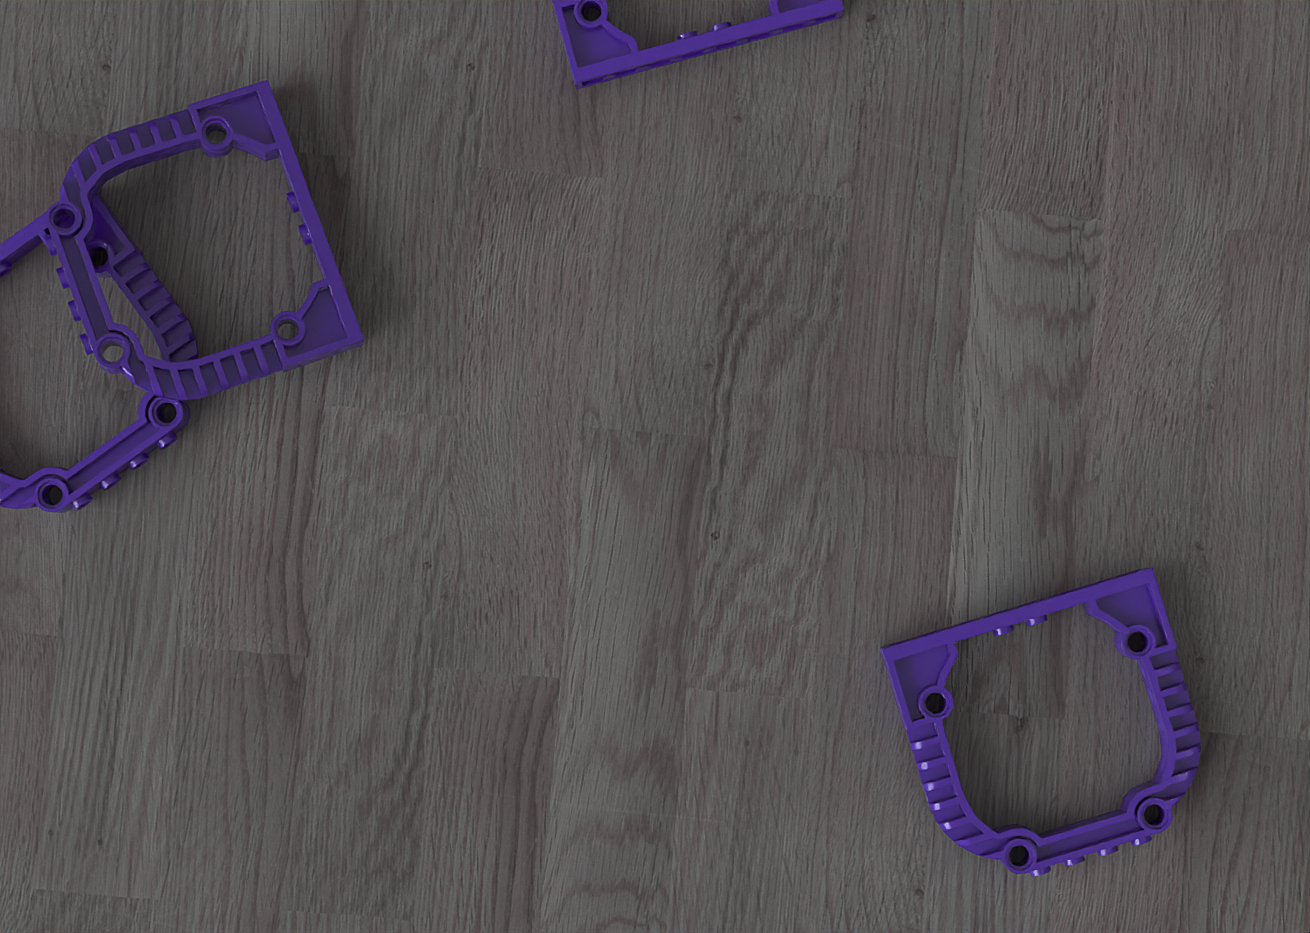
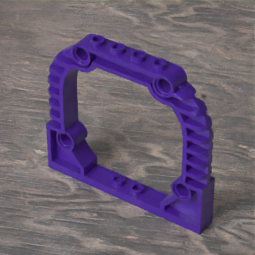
M552 0L576 90L841 18L844 12L842 0H770L768 6L769 16L731 26L730 22L720 23L710 28L711 32L700 35L697 34V31L683 33L677 37L678 41L638 51L635 38L622 32L609 22L608 5L605 0ZM588 8H596L601 12V16L595 21L585 20L582 14Z
M268 79L189 104L186 110L107 134L89 144L71 163L61 185L60 200L52 204L47 210L46 223L50 234L45 235L44 238L50 255L58 254L62 267L57 268L56 272L62 288L70 287L74 300L69 301L68 305L74 321L82 320L86 333L81 334L80 338L87 355L94 353L98 364L104 371L112 374L122 373L134 385L158 397L173 400H193L207 397L280 371L284 373L363 346L364 338ZM218 130L222 131L226 138L220 143H213L207 139V136L210 132ZM197 148H202L205 154L214 158H222L228 155L232 149L247 152L263 161L279 158L291 192L286 193L292 213L299 212L303 224L299 225L298 229L304 245L311 244L323 280L312 284L307 298L297 312L284 311L277 314L271 322L270 334L195 360L172 363L145 355L134 331L125 325L113 322L86 246L93 239L96 230L95 217L90 206L91 200L106 181L126 170ZM63 215H71L75 218L74 224L67 229L56 226L57 220ZM284 324H292L297 328L298 334L292 339H285L279 335L278 330ZM110 346H119L123 349V355L117 361H107L104 358L105 350Z
M98 192L90 202L95 217L96 230L93 239L86 246L96 275L102 278L112 277L152 332L161 352V360L173 363L199 359L197 340L187 317ZM47 211L0 244V278L7 275L13 269V263L44 242L47 246L44 238L45 235L50 234L46 223ZM63 215L57 220L56 226L62 229L70 228L74 224L75 218L71 215ZM106 250L108 253L107 262L101 267H96L94 263L96 254ZM147 392L142 397L138 407V420L69 470L58 467H46L34 472L24 480L6 473L0 467V507L12 509L39 507L46 512L65 513L72 508L75 511L82 509L93 500L91 495L102 488L105 491L113 487L122 479L119 476L129 467L132 470L139 468L150 459L147 454L158 446L162 450L178 439L176 434L188 424L190 419V409L185 403L187 400L166 399ZM173 404L177 410L176 418L172 422L166 423L162 417V412L166 406ZM58 486L62 490L63 497L58 504L54 505L50 501L49 494L53 487Z
M1153 568L1138 569L879 648L900 718L907 733L925 796L934 819L943 832L957 845L973 854L989 859H998L1001 864L1013 873L1025 874L1030 872L1031 876H1038L1050 872L1051 865L1064 862L1065 866L1075 865L1085 861L1084 855L1097 852L1098 856L1108 855L1119 850L1117 845L1131 842V845L1134 846L1151 841V835L1160 833L1169 827L1173 818L1171 807L1176 805L1186 794L1185 792L1197 773L1201 753L1199 727L1175 652V649H1177ZM1083 603L1086 614L1102 621L1116 632L1114 645L1117 651L1124 657L1137 660L1160 735L1161 758L1153 781L1130 789L1123 797L1120 809L1039 834L1034 833L1028 827L1018 824L992 829L974 815L964 796L943 726V719L949 716L954 706L953 697L944 688L949 671L958 657L954 642L993 631L994 636L1014 631L1013 624L1026 621L1027 626L1039 624L1048 620L1046 614ZM1133 632H1138L1142 637V645L1136 651H1132L1127 643L1128 637ZM931 693H939L943 701L941 708L935 712L928 711L925 706L926 698ZM1156 804L1159 810L1158 817L1152 822H1146L1144 819L1145 809L1150 805ZM1015 846H1023L1025 856L1022 861L1018 863L1010 862V850Z

